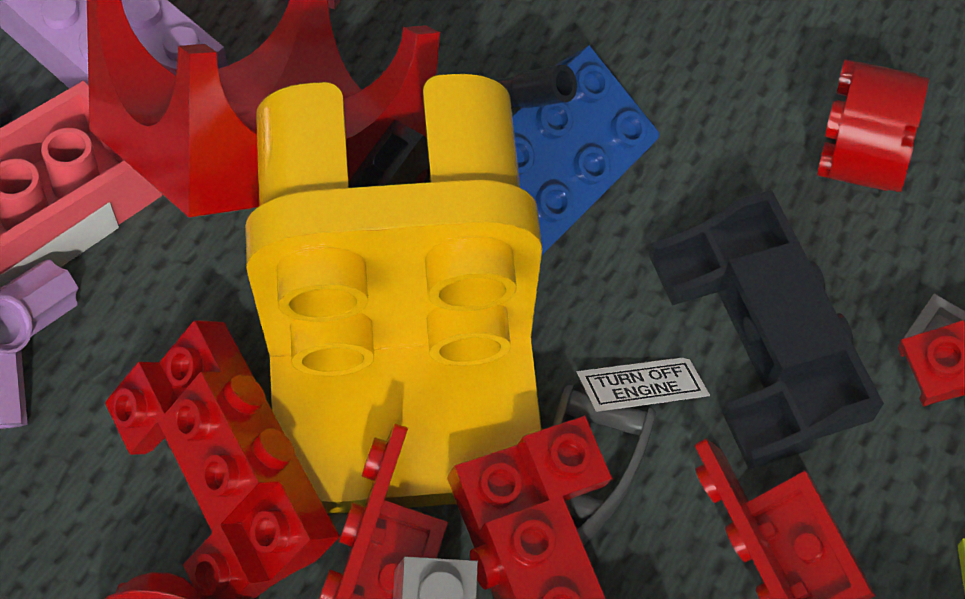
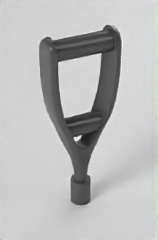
M570 384L564 388L553 426L564 423L567 415L575 418L586 416L589 422L640 436L625 474L606 501L583 494L565 501L572 519L585 523L577 529L584 546L616 511L633 484L650 439L656 411L649 407L648 412L628 407L596 412L588 395L575 391V385Z

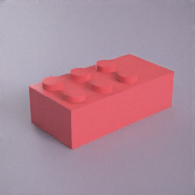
M84 81L0 128V275L109 202L119 225L162 196V193L90 131L89 86Z

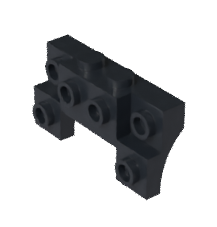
M772 190L738 199L707 221L677 235L652 242L649 257L672 306L718 292L764 387L760 391L728 401L722 412L748 469L808 451L815 439L874 421L884 403L853 346L851 327L842 314L836 313L825 292V281L821 269L814 261L808 260Z

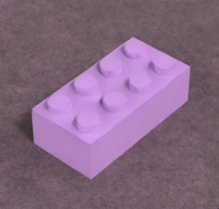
M0 0V26L6 33L69 89L82 81L88 85L87 0ZM122 0L125 15L132 30L146 50L159 63L177 69L178 46L206 44L217 51L218 69L228 66L224 47L168 0Z

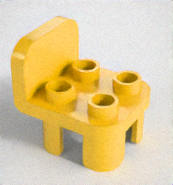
M448 74L434 76L425 83L423 97L431 183L349 188L343 95L341 90L334 84L323 82L286 87L267 96L257 108L259 207L249 215L245 225L247 274L270 355L272 412L285 436L293 444L295 454L327 513H348L352 502L365 506L373 480L361 477L370 448L375 437L387 441L395 423L408 427V431L384 500L406 508L457 504L447 480L449 473L455 465L515 446L523 436L541 430L531 344L542 255L538 208L535 199L528 192L520 188L510 95L503 85L490 78L472 74Z

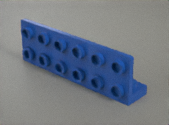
M590 45L555 65L569 66L576 76L577 92L571 101L534 108L520 107L512 115L520 188L528 192L537 204L542 255L659 138L658 130Z

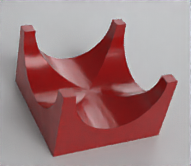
M87 0L89 129L188 217L259 207L256 112L260 103L267 96L286 87L308 83H331L341 90L344 103L349 181L394 119L427 138L423 89L425 83L430 78L437 76L440 32L427 25L403 27L401 42L391 64L379 78L362 90L351 78L337 49L330 21L328 0H289L279 24L260 47L240 61L219 69L217 66V51L206 44L178 46L177 69L159 63L146 50L132 30L125 15L122 0ZM427 169L419 174L415 184L424 182Z

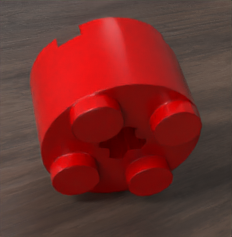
M845 59L837 94L847 96L846 102L840 100L833 101L825 137L837 139L836 144L825 142L817 176L901 193L913 151L917 127H919L929 77L919 76L914 72Z

